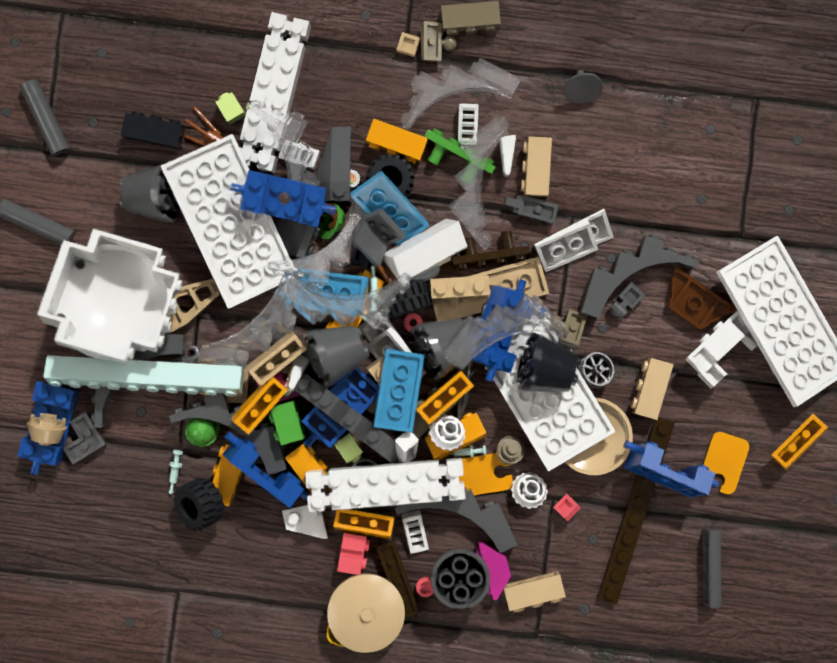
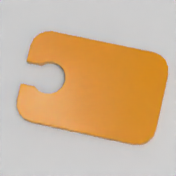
M723 432L713 434L703 465L709 467V471L723 475L724 483L720 486L719 492L732 494L736 490L749 451V443L744 439Z
M496 453L474 456V458H462L463 476H459V481H464V487L467 489L471 488L474 495L504 491L512 487V474L506 475L503 478H498L494 474V469L498 465L509 466L501 462Z

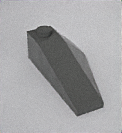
M351 127L331 128L313 185L327 188L325 203H352L350 194L352 192Z

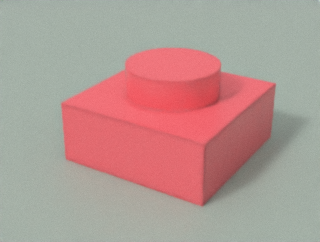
M566 494L553 508L564 519L569 521L581 507Z

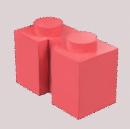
M344 531L337 571L360 575L361 570H365L367 559L363 558L364 551L369 550L370 544L367 535Z

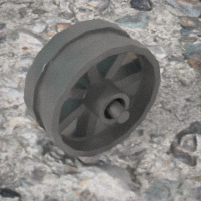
M594 352L583 357L577 368L591 389L608 384L614 376V365L611 359L600 352ZM593 357L599 359L597 364H595ZM587 359H589L591 366L585 364ZM603 371H606V377L602 374ZM598 377L603 381V383L598 384Z

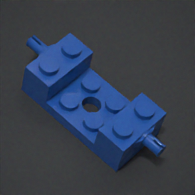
M248 170L247 180L244 185L232 183L230 191L242 193L240 210L258 214L262 213L315 227L319 226L323 212L335 215L336 211L332 210L337 208L325 204L327 191L325 187ZM281 193L289 194L290 201L288 204H282L279 201Z
M519 279L516 290L496 285L492 287L468 359L489 368L486 380L493 382L496 371L511 374L517 355L508 352L517 322L519 317L530 318L535 303L534 299L523 293L527 283L525 280ZM499 324V330L496 333L495 326Z
M356 368L341 379L330 392L342 401L347 402L348 406L361 415L377 398L379 386L374 383L369 373L365 374L359 368ZM317 406L301 421L311 433L303 442L307 444L312 440L307 445L309 448L316 440L322 441L331 448L347 430Z
M36 381L32 400L36 401L33 414L35 417H40L41 413L57 415L59 420L66 418L67 429L59 443L48 446L32 441L29 430L27 436L22 437L17 456L33 462L31 474L38 475L41 464L53 466L61 464L64 455L63 448L66 447L71 427L69 422L73 420L80 390L63 385L60 387L51 386L47 381Z
M231 432L226 434L225 439L231 442L223 455L229 462L289 508L299 496L303 500L307 499L309 493L300 486L302 482L289 471L286 474L280 471L274 480L265 472L261 475L262 471L253 464L260 455L255 451L258 447L246 437L241 439L238 436H234Z
M626 440L623 448L630 450L624 469L687 497L693 498L709 495L711 487L717 488L719 481L714 480L715 473L709 471V467L705 465L689 466V468L674 472L670 470V466L660 464L664 450L658 448L656 443L634 444Z

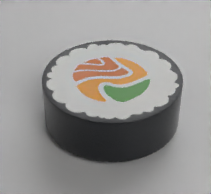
M351 169V189H354L360 185L361 175L357 170Z

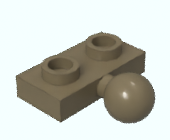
M423 21L421 23V61L439 63L442 57V47L446 51H453L457 46V41L452 36H446L442 39V23Z
M569 309L565 322L559 316L553 315L548 318L547 324L554 331L562 329L559 340L560 344L577 349L588 315Z

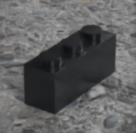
M132 111V114L125 113L121 136L125 139L181 150L185 127L177 120L169 119V122L162 121V118L151 115L148 118L143 117V113Z

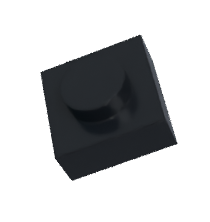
M355 247L350 263L370 269L372 263Z

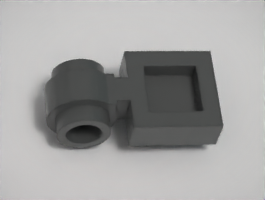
M630 282L617 296L622 301L618 302L616 300L608 309L615 318L621 319L627 313L626 306L633 309L645 294Z

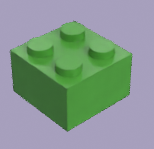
M297 400L273 406L271 412H268L271 423H275V439L277 442L280 441L281 445L307 437L304 424L301 422L302 417Z

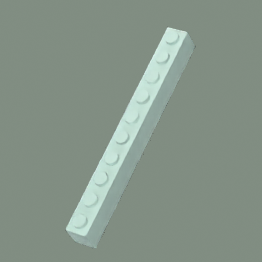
M47 355L43 378L49 385L60 387L61 384H67L74 388H80L81 385L89 388L99 389L102 386L112 390H119L120 388H127L130 391L147 389L149 392L166 390L168 393L186 391L188 394L205 392L207 395L224 393L226 396L234 397L236 394H242L244 370L242 366L129 360L128 364L96 358Z

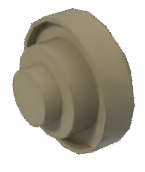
M513 436L504 437L496 446L497 457L507 465L518 463L525 453L521 440Z

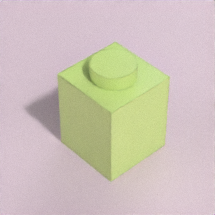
M228 92L222 94L218 98L219 100L216 101L217 106L230 125L246 116L232 92L230 94Z
M351 432L334 444L346 463L350 461L355 463L362 458L361 453L364 450Z

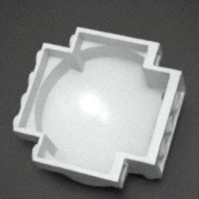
M93 229L87 247L63 241L37 315L44 324L58 327L54 340L58 345L79 350L85 355L96 359L128 364L129 359H133L135 351L144 352L150 350L157 352L158 347H162L165 334L170 332L172 322H170L171 316L176 314L178 308L175 295L176 292H180L183 281L180 280L178 273L161 269L166 259L161 248Z

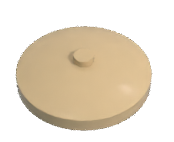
M601 398L595 399L616 432L565 461L570 468L586 475H602L618 468L626 460L630 450L623 448L625 441L633 442L632 427L626 414L614 403Z
M366 573L349 577L337 586L328 603L327 617L332 634L343 646L356 652L369 653L385 648L396 639L404 623L405 608L399 591L390 581L379 575Z

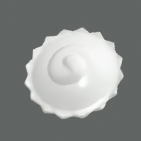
M444 414L438 416L429 426L431 441L435 442L437 447L451 451L453 448L457 449L459 445L463 444L466 431L458 418Z
M528 472L516 476V480L512 482V497L515 498L516 503L520 504L521 507L530 509L532 507L537 508L543 504L548 493L546 489L547 484L544 483L543 478Z

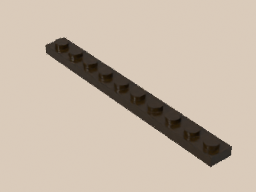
M658 417L657 420L654 419L647 442L656 443L658 448L664 450L660 463L662 464L675 422ZM638 474L598 594V599L615 605L618 603L656 482Z

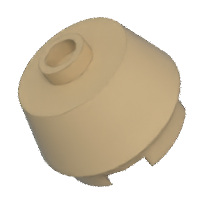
M41 413L40 417H35L34 414H31L30 421L27 422L30 439L45 446L59 443L67 429L66 418L59 420L57 415Z

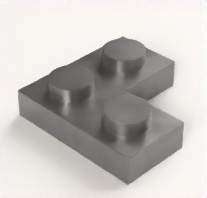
M84 412L69 422L79 439L64 447L63 450L71 463L75 464L107 444L98 428H94V423H92V418L88 412Z

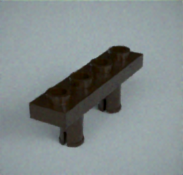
M512 231L501 232L502 250L476 253L474 237H465L467 248L464 249L465 255L452 257L453 269L458 268L459 271L469 269V266L477 265V268L488 266L489 263L502 265L506 264L509 260H515V262L525 261L530 255L529 246L514 247Z

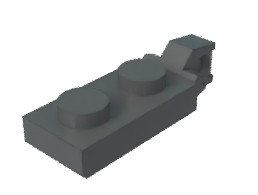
M517 195L516 199L507 197L504 206L513 208V213H517V215L550 224L555 223L559 208L557 204L524 195Z

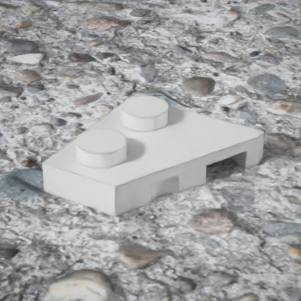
M308 504L282 510L286 530L323 539L328 538L322 511L308 512Z

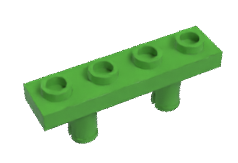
M435 128L433 131L427 130L425 137L435 142V147L428 158L430 162L438 165L445 151L450 150L468 160L469 165L461 178L471 184L479 169H484L491 174L496 168L493 165V160L485 156L481 159L476 156L477 152L469 147L466 150L459 146L460 142L453 138H450V140L442 137L444 133Z

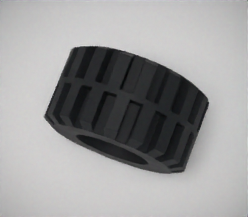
M388 154V156L382 155L379 159H375L372 165L368 167L366 181L380 171L383 172L387 169L397 170L402 177L398 190L408 198L414 187V173L407 160L400 158L398 155L392 156V154Z
M417 281L396 287L380 295L387 318L409 314L428 308L433 304L426 281Z
M200 477L176 489L177 491L174 493L175 498H173L174 508L180 521L188 529L201 531L222 519L224 514L223 497L220 495L219 489L215 487L213 482L210 483L209 479Z

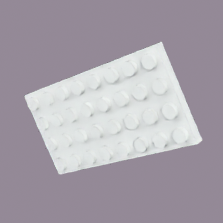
M233 134L161 165V169L228 309L298 277L271 216L240 210L242 193L230 191L232 183L244 185L249 170Z
M778 236L773 237L716 272L793 407L799 406L837 380V338Z
M535 300L530 318L519 317L508 352L517 355L511 374L496 371L494 382L546 469L550 471L616 431L578 369H576V375H578L577 383L575 386H571L569 392H525L517 389L518 385H520V383L516 382L518 364L525 348L529 346L526 345V341L531 333L541 334L564 347L559 343V338L555 331L548 327V320ZM499 324L495 326L496 333L499 330Z

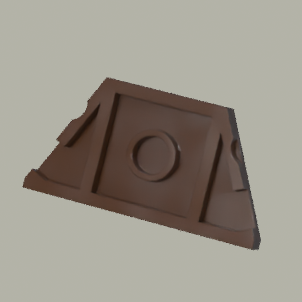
M677 266L673 268L667 308L692 326L701 330L736 311L737 308Z

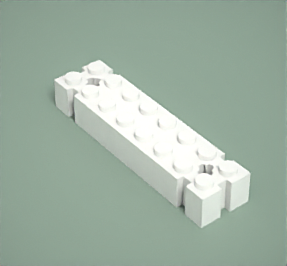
M272 12L268 25L271 36L266 35L240 137L244 144L243 148L239 147L248 168L252 169L253 164H255L260 171L275 174L278 159L274 154L275 151L280 152L306 50L302 42H308L311 25L309 21L294 18L293 22H290L286 15ZM289 35L290 38H287V40L284 41L283 37ZM261 145L263 151L257 153L255 149Z
M462 458L446 459V464H439V460L330 468L327 474H323V469L307 470L305 473L306 487L312 488V493H309L307 496L308 512L324 511L327 505H332V510L438 502L442 501V496H449L450 500L465 499L464 481H459V476H463ZM445 475L446 479L450 480L449 482L446 481L447 484H442L441 481H438L439 478L442 479L441 476ZM325 485H328L329 488H332V491H330L329 494H327L326 491H323Z

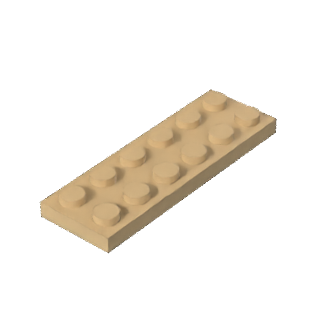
M539 257L467 276L489 275L490 293L493 285L516 290L519 279L527 281L523 291L526 296L536 298L549 294ZM489 296L432 299L437 321L464 318L481 313L482 305L488 301Z

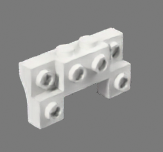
M738 311L725 323L720 321L713 328L715 332L711 336L707 333L699 341L701 345L685 359L711 389L727 375L717 362L740 340L751 351L758 346Z

